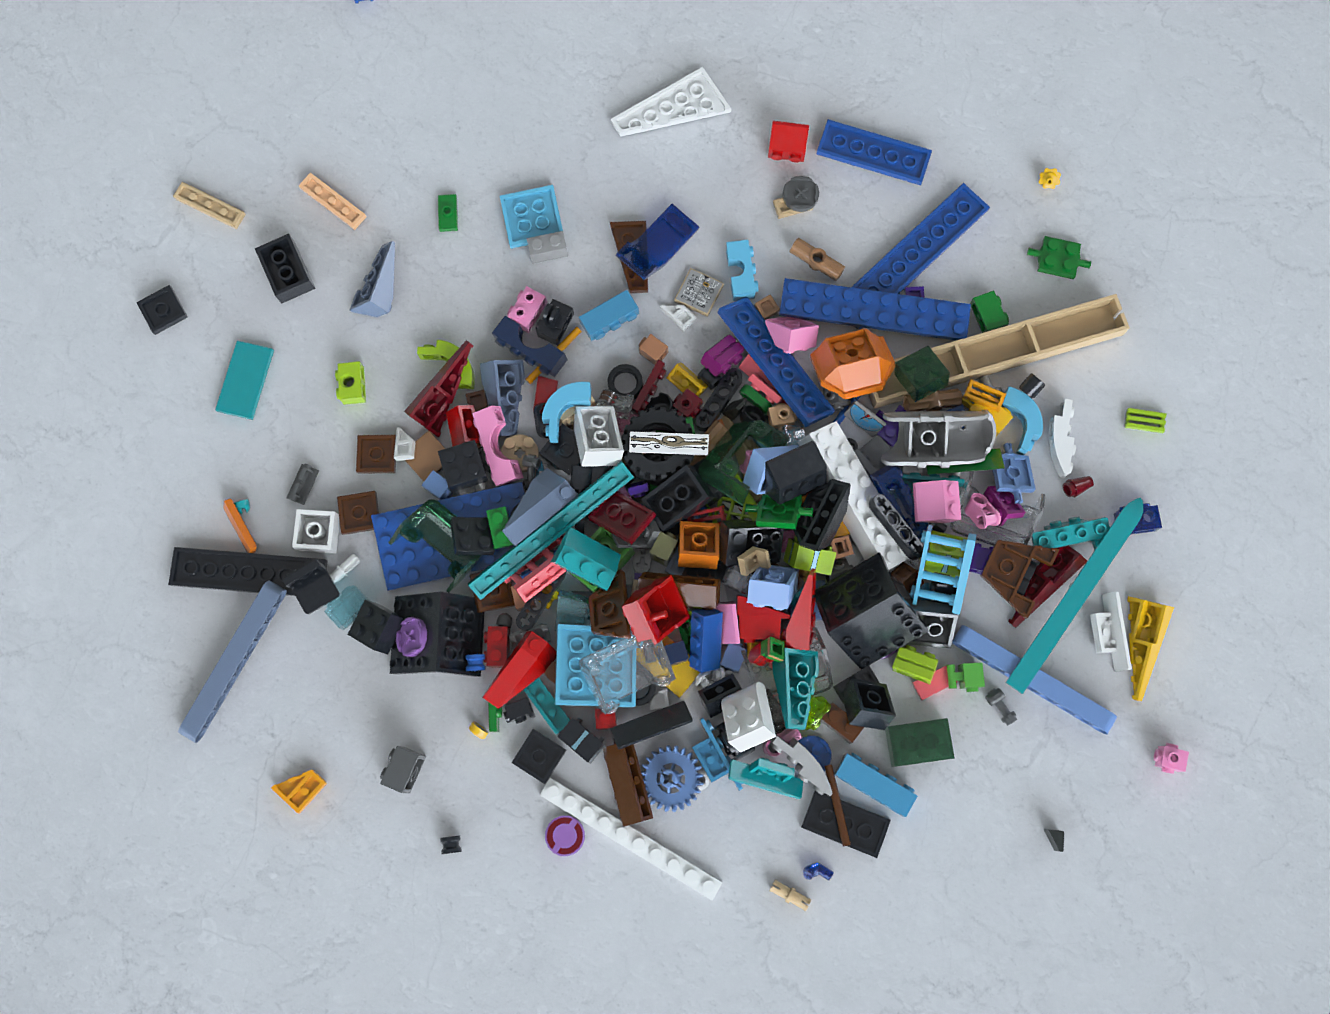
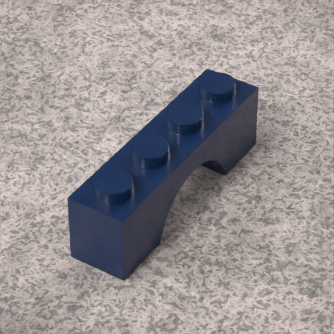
M504 316L492 332L495 342L503 348L504 346L508 347L509 351L516 357L520 355L525 358L524 361L530 366L536 365L546 376L550 374L555 377L568 360L565 353L550 343L541 348L525 346L522 342L524 332L520 324Z

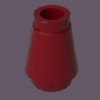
M1090 476L1068 479L1063 484V490L1066 496L1075 498L1090 487H1093L1094 482Z

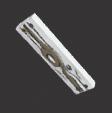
M630 432L629 452L708 455L709 434Z

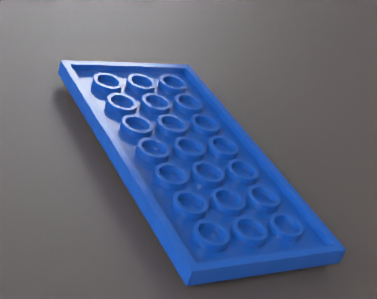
M523 482L371 515L387 591L486 569L513 548L514 545L495 549L493 555H455L450 519L451 517H488L487 510L505 506L508 507L510 516L513 508L520 503V499L525 494Z

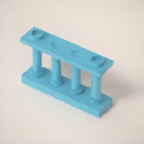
M929 525L927 531L923 530L921 542L924 543L917 583L916 586L912 585L910 597H914L912 604H917L918 596L947 602L953 606L952 613L960 615L977 534L969 533L968 539H963L962 541L931 534L933 525ZM929 542L961 548V551H965L964 558L959 557V559L928 553ZM927 560L955 566L961 570L960 576L951 577L924 571L925 562ZM922 578L951 584L957 588L956 594L947 595L920 589Z

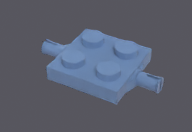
M1005 443L1003 445L1005 454H1002L1005 469H992L996 490L1013 493L1015 503L1020 504L1023 502L1021 493H1033L1036 490L1029 456L1013 453L1012 444Z

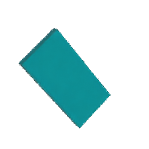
M241 341L236 342L215 411L253 420L274 353L272 348Z

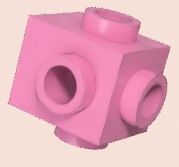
M1166 743L1165 746H1158V749L1154 752L1155 766L1160 767L1162 772L1174 774V771L1186 772L1189 752L1180 750L1178 745Z

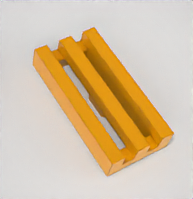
M970 379L962 398L999 412L1006 393ZM972 386H973V387H976V388L981 389V390H983V391H985V392H988V393L993 394V395H995V396H997V397H1000V400H999V399H996V398H994V397H991V396H989L988 394H985V393H983V392H979V391H977V390H975V389H972L971 387H972Z

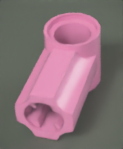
M784 728L776 734L788 744L793 737L797 741L802 738L801 733L797 729ZM770 740L763 743V751L766 755H780L777 751L774 753L769 751L768 745L771 742Z

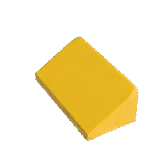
M681 362L677 363L666 377L681 392L688 388L698 397L708 388L704 381L698 379L697 375Z

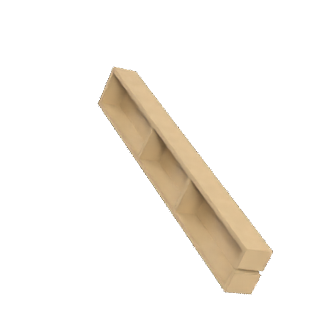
M1117 294L896 358L894 359L895 368L886 381L884 389L870 393L869 397L873 409L903 401L905 395L919 394L934 388L940 390L970 381V379L974 380L982 376L1120 337L1130 327L1124 313L1118 315L1122 307Z

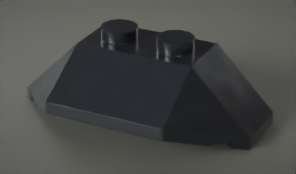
M831 479L828 483L807 495L801 508H813V516L801 515L797 521L796 529H793L801 547L819 552L831 545L847 512L851 488L850 483Z

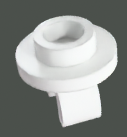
M720 666L719 669L713 670L712 680L717 682L724 678L726 674H732L733 672Z
M709 671L699 673L695 678L697 681L695 686L699 687L702 685L705 688L715 683L709 678L711 673Z

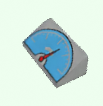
M858 401L851 403L844 413V416L871 437L875 436L886 425L883 420Z

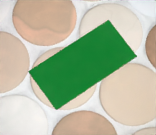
M1000 448L991 449L986 455L985 460L979 463L950 465L949 468H941L940 465H926L928 475L1005 469Z

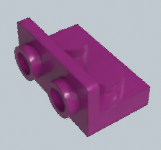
M996 485L988 486L983 493L992 506L1000 513L1001 522L998 526H1003L1007 519L1022 518L1026 513L1020 504L1015 503L1014 495L1011 492H999L996 490Z

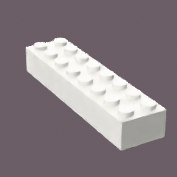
M837 421L808 434L798 442L799 446L811 441L816 443L827 467L826 483L831 479L850 483L851 488L847 512L842 521L864 560L880 552L890 570L909 559L869 508L870 499L878 495V492ZM888 515V521L894 524L893 518Z

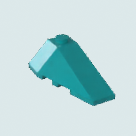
M784 648V660L780 663L773 661L772 668L786 729L805 730L811 708L809 705L811 695L815 691L813 686L815 678L819 674L818 651Z

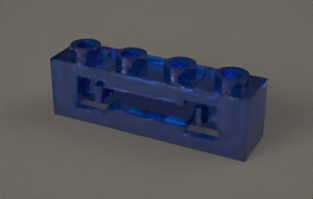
M886 465L871 474L870 477L878 493L884 495L917 538L921 539L923 530L927 531L929 525L928 522H915L914 500L910 495L912 491L909 485L904 483L901 469L898 466ZM888 489L890 491L895 489L906 513L912 519L909 517L905 519L894 495L889 493ZM900 531L904 539L906 540L905 533L903 531Z

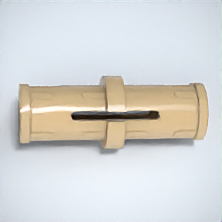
M776 879L774 880V886H771L770 892L784 898L787 903L791 902L804 911L807 910L809 906L801 901L810 904V898L796 892L795 888H789Z

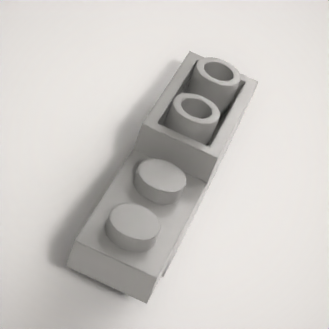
M778 735L769 739L773 743L771 745L773 749L780 754L782 751L788 754L787 759L796 765L795 769L799 773L797 776L802 781L813 783V788L821 795L824 792L829 796L832 795L830 783L822 767L800 742L793 737L788 744Z

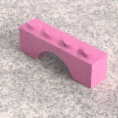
M492 405L472 413L474 425L480 435V444L486 454L485 460L491 469V479L495 485L505 486L523 479L518 460L507 458L499 448L498 437L500 431L506 425L501 406Z

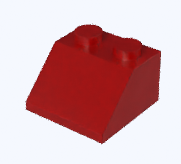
M773 121L768 158L777 161L782 159L790 160L794 163L804 162L809 125Z

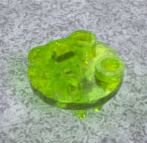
M811 695L809 703L811 708L805 730H816L820 726V720L824 714L831 708V704L828 703L825 697H813Z

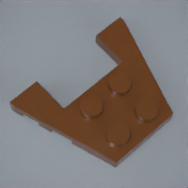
M997 540L980 576L1023 618L1027 619L1035 602L1018 594L1017 590L1032 558L1052 566L1059 549Z

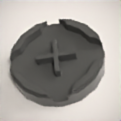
M793 177L784 185L783 201L793 211H808L818 202L819 188L809 177Z

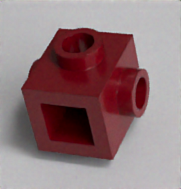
M688 388L683 394H678L673 401L677 415H682L684 418H696L701 411L700 407L704 404L702 399Z

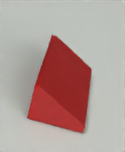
M538 376L534 407L538 403H546L550 396L557 391V380Z

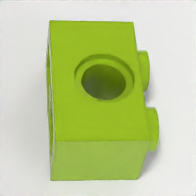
M360 361L338 363V370H335L336 381L339 384V388H336L337 399L344 405L366 403L365 372ZM354 380L351 386H346L348 381Z

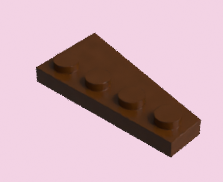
M646 221L610 222L629 292L648 293Z

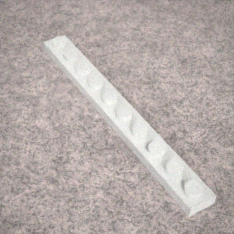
M550 778L540 796L710 900L714 899L722 884L720 880L629 825L623 827L621 820L554 779Z

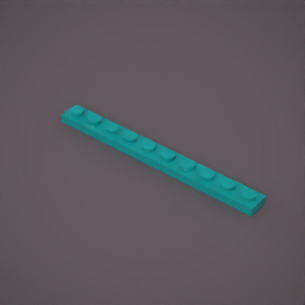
M620 461L516 546L471 580L468 586L481 600L563 535L569 527H573L633 479L634 476L624 463Z

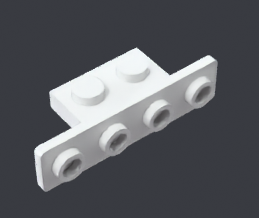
M1119 592L1103 594L1102 600L1105 613L1090 614L1096 653H1111L1115 672L1131 670Z

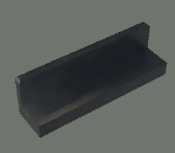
M681 701L612 727L610 732L614 744H616L618 749H622L691 723L693 719L685 701Z

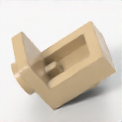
M753 546L737 557L741 575L748 576L759 567L766 569L771 567L769 553L765 549Z

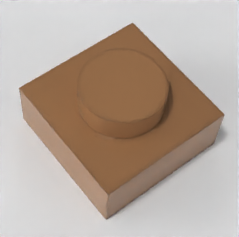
M771 294L754 304L765 320L780 312V308Z

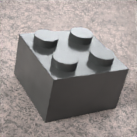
M397 746L396 749L393 748L388 757V760H390L388 767H385L381 772L380 779L382 780L380 784L400 793H410L426 756L402 746Z

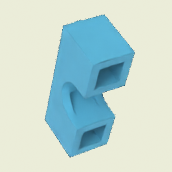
M749 240L726 242L728 267L738 266L743 270L740 276L731 277L733 301L746 297L748 299H755V294L759 289L758 281H754L753 276L756 274L755 263L751 261V257H754L753 246H749Z

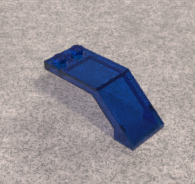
M671 204L638 239L631 243L627 242L615 256L645 280L662 269L699 230V226L674 204Z

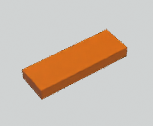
M231 498L225 500L223 509L246 552L255 553L257 545Z

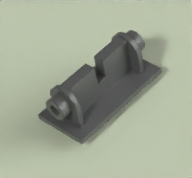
M301 464L286 498L304 505L319 470L312 468L308 464Z

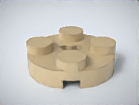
M518 434L505 439L501 448L504 456L512 460H518L522 473L527 472L528 468L522 465L524 455L533 454L539 457L537 444L527 435ZM518 449H522V451L525 452V454L522 455V458H518V456L515 455V452H517Z

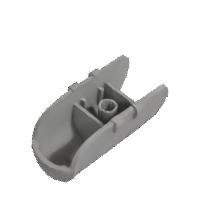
M988 410L884 413L883 418L885 420L899 422V433L897 442L892 449L882 455L881 461L889 466L917 465V468H926V465H940L941 468H949L950 465L982 462L991 451L996 438V424L993 415Z

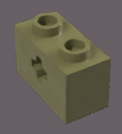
M660 532L650 550L651 559L667 567L678 547L676 536L669 532L665 534Z

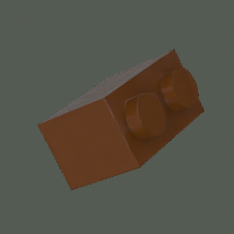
M833 702L829 704L818 719L849 744L854 742L864 728L850 725L847 713Z

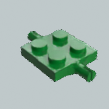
M1045 236L1040 250L1029 247L1027 255L1038 257L1037 272L1074 280L1079 266L1088 269L1091 266V261L1083 260L1080 257V243Z
M762 494V498L757 505L746 504L745 512L757 513L756 527L796 529L797 521L801 515L813 516V508H801L802 495L779 505L767 494Z

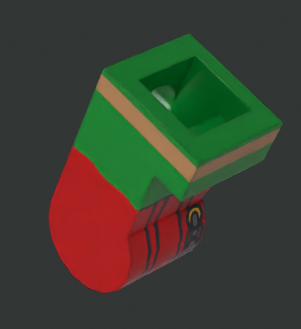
M773 637L765 639L750 650L749 662L763 668L773 661L780 663L784 660V642Z

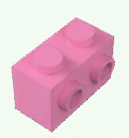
M526 286L524 291L521 290L518 294V301L514 306L510 307L507 315L508 318L520 324L523 331L529 333L548 302L546 296Z

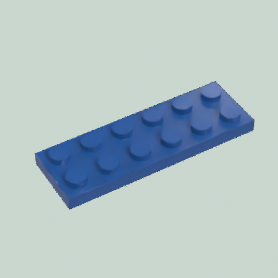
M829 119L827 120L817 150V155L920 186L932 153L930 149Z

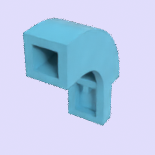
M590 382L567 384L555 391L547 400L542 413V421L544 424H549L546 425V437H549L551 443H558L560 418L567 409L574 406H591Z
M1009 386L1004 392L1006 396L1001 407H1006L1012 414L1018 417L1022 424L1023 434L1016 453L1024 456L1028 451L1032 450L1034 440L1037 441L1042 435V415L1032 398L1026 393Z

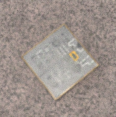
M690 268L674 302L685 305L687 308L708 317L724 283Z

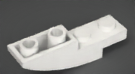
M1064 399L1060 404L1059 415H1054L1049 423L1050 453L1058 476L1062 479L1071 474L1073 469L1071 457L1076 451L1075 438L1068 437L1071 432L1069 421L1074 414L1073 400Z

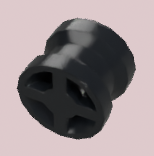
M460 835L440 838V842L443 844L441 854L462 852L459 846Z

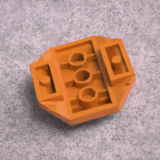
M866 328L825 338L821 345L810 354V360L821 386L837 393L838 396L845 400L882 391L895 368V361L884 337L877 336Z

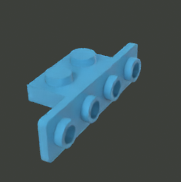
M701 718L700 722L709 738L693 746L692 749L712 783L729 773L731 758L729 755L725 756L721 749L724 746L719 737L715 739L712 731L714 728L709 719L705 721L704 718ZM734 781L739 791L743 789L741 786L743 783Z

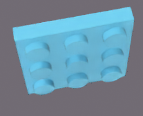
M553 185L500 196L511 249L528 245L527 238L563 231Z

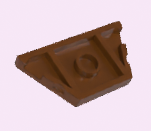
M621 569L617 571L618 576L612 580L608 590L599 589L589 597L591 632L595 635L631 638L630 624L623 615L621 607L628 599L625 572Z

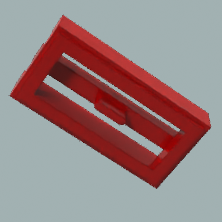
M724 505L698 510L687 518V521L704 522L718 518L726 520ZM710 512H720V514L707 516L703 518L693 520L691 518L692 516H697Z

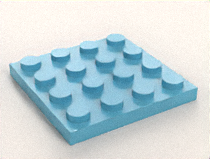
M558 624L555 705L634 708L636 706V637L632 632L631 638L625 639L595 635L591 632V626Z

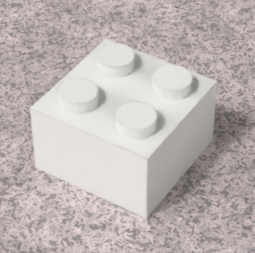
M297 509L292 548L301 552L336 554L340 526L339 514L333 511Z

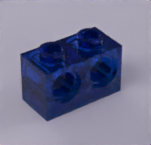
M1143 504L1141 519L1130 535L1156 532L1162 528L1158 505ZM1125 506L1120 507L1119 511L1113 514L1114 519L1117 518V516ZM1144 514L1150 517V522L1144 519Z

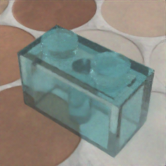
M355 585L345 588L341 593L342 595L337 600L331 601L324 611L336 626L342 630H345L354 622L364 600H369Z

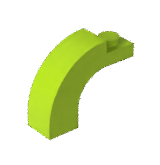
M437 340L436 347L430 344L423 345V347L417 348V354L421 360H443L447 362L459 347L447 341ZM468 358L467 365L464 366L461 374L462 378L458 389L475 388V375Z

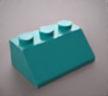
M569 527L551 562L602 590H608L617 573L621 554Z

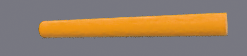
M576 326L556 348L563 351L582 331ZM536 367L525 379L529 384L542 373L539 367Z

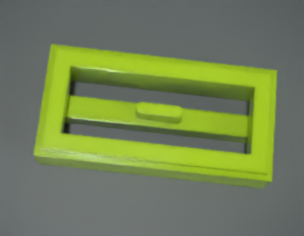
M1128 408L1126 410L1125 428L1164 433L1167 413ZM1131 414H1132V415L1152 417V418H1159L1160 420L1151 419V418H1144V417H1137V416H1131ZM1130 420L1158 424L1159 427L1130 423Z

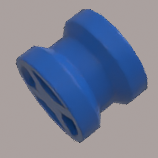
M485 654L466 655V660L468 661L466 671L486 670V666L483 663Z

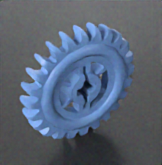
M670 745L666 746V752L662 747H659V754L652 751L654 758L646 757L649 764H642L646 771L641 772L645 776L643 781L646 784V791H648L647 796L648 798L652 797L650 804L653 805L658 802L657 809H661L664 805L665 812L669 811L670 807L673 812H676L677 806H679L680 810H684V803L687 806H691L690 799L697 800L694 793H701V790L697 787L703 785L699 778L704 775L698 773L702 766H695L698 759L691 760L692 752L686 755L685 748H682L679 752L677 745L674 746L673 751ZM672 763L670 769H666L664 767L665 765ZM675 765L680 766L684 772L679 773V771L675 770ZM668 775H673L671 778L673 782H668ZM685 775V784L681 782V776ZM660 784L667 787L668 793L660 787ZM674 787L680 790L676 793H671Z

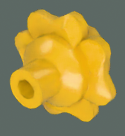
M1045 168L1044 172H1040L1039 184H1043V188L1054 189L1055 185L1060 184L1059 178L1061 173L1057 172L1056 168Z

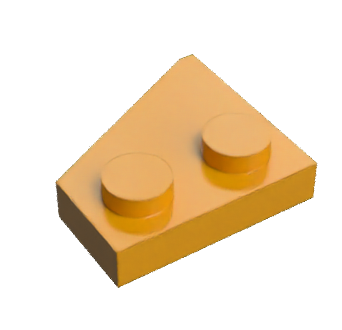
M309 770L301 775L275 784L271 789L300 814L324 788L327 782L317 772Z

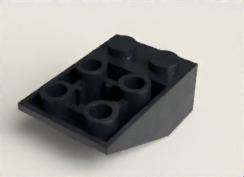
M741 519L721 520L719 559L725 566L739 565L737 557L754 546L768 551L770 563H778L781 559L784 528L756 527V521Z

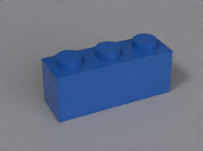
M697 609L692 611L689 666L701 673L720 668L723 612L717 609Z

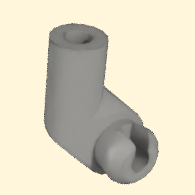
M989 375L980 377L982 384L1004 393L1003 388L991 385ZM983 391V393H985V394H989V395L993 396V397L996 398V399H1000V397H997V396H995V395H993V394H990V393H988V392Z

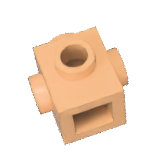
M780 403L768 408L767 415L770 432L778 430L785 432L793 428L795 421H797V416L789 405Z

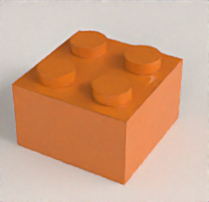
M680 521L678 567L717 569L719 560V524Z

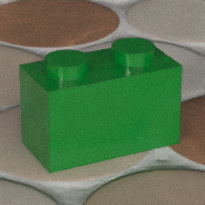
M994 290L972 299L970 302L971 309L982 333L1008 326L1009 317L1006 312H1003L1001 299L998 295L996 296Z
M508 507L487 510L494 549L513 546L502 532L510 518Z

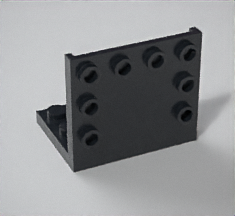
M880 552L815 590V595H813L816 598V604L828 635L861 670L929 632L926 624L898 592L884 557Z
M447 592L395 596L394 613L404 619L416 617L423 620L427 629V641L420 654L416 657H407L402 652H399L395 640L391 648L390 674L437 672L481 677V671H466V666L468 665L466 655L482 654L485 612H477L474 597Z

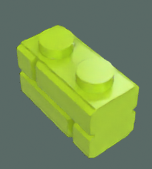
M909 645L899 648L892 671L931 684L938 665V659H935L936 656L929 652H924V654L916 652L917 649Z

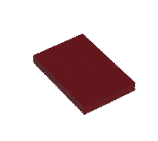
M618 491L588 515L590 521L631 545L656 517L654 511Z

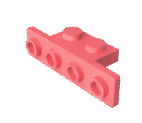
M748 354L740 364L739 369L750 377L748 380L752 383L751 386L756 391L760 392L761 390L765 393V398L772 404L785 403V405H788Z

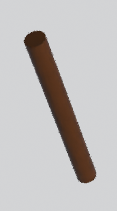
M832 764L826 765L824 767L832 790L831 798L842 846H849L851 844Z

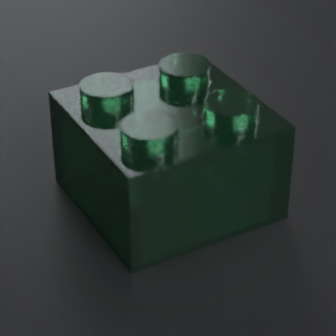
M929 346L895 362V376L915 402L948 386L950 372Z

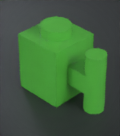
M983 663L958 665V672H955L954 664L947 665L949 689H957L956 681H959L960 689H966L967 692H978V688L985 687Z

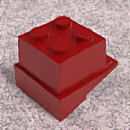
M672 575L655 579L651 585L635 590L621 606L623 615L627 618L631 626V632L636 637L637 642L652 639L654 645L658 644L674 629L679 628L690 618Z
M737 595L736 610L739 637L743 639V643H755V639H763L764 641L769 637L780 640L781 619H790V615L783 612V610L755 607L752 603H747L748 597Z

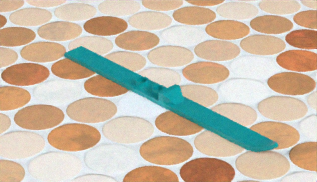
M1142 498L1131 501L1121 510L1005 682L1019 693L1023 694L1140 521L1143 514Z

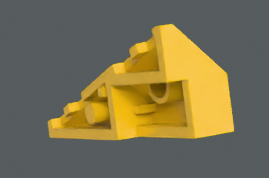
M1128 596L1127 602L1130 603L1128 620H1130L1131 633H1129L1130 662L1133 669L1131 682H1133L1134 691L1132 699L1142 701L1174 607Z

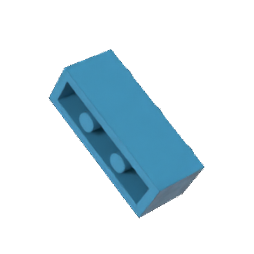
M625 290L581 315L579 320L590 340H599L610 330L615 331L620 328L624 322L636 319L639 314V308L628 290Z

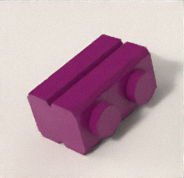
M729 334L704 353L701 364L706 369L708 368L714 376L719 375L721 372L725 374L731 368V364L737 365L742 360V353L745 349Z

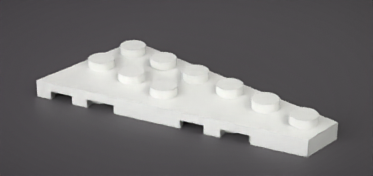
M701 67L613 117L611 123L620 136L729 113L731 108L705 69Z

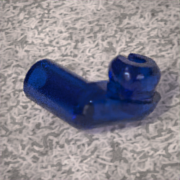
M818 862L807 865L803 870V876L807 880L820 875L829 881L834 874L833 871Z

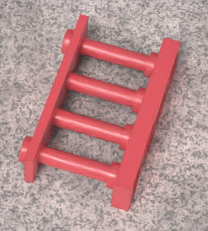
M565 533L504 581L506 584L511 580L516 583L513 587L525 603L567 571L551 562L554 555L550 552L558 544L560 545ZM544 556L547 561L538 567L535 562ZM529 568L532 572L522 579L519 574Z

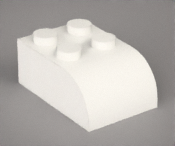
M576 406L574 431L581 466L617 465L622 459L624 449L614 406Z
M757 682L722 699L721 706L728 743L739 752L776 737L764 684Z

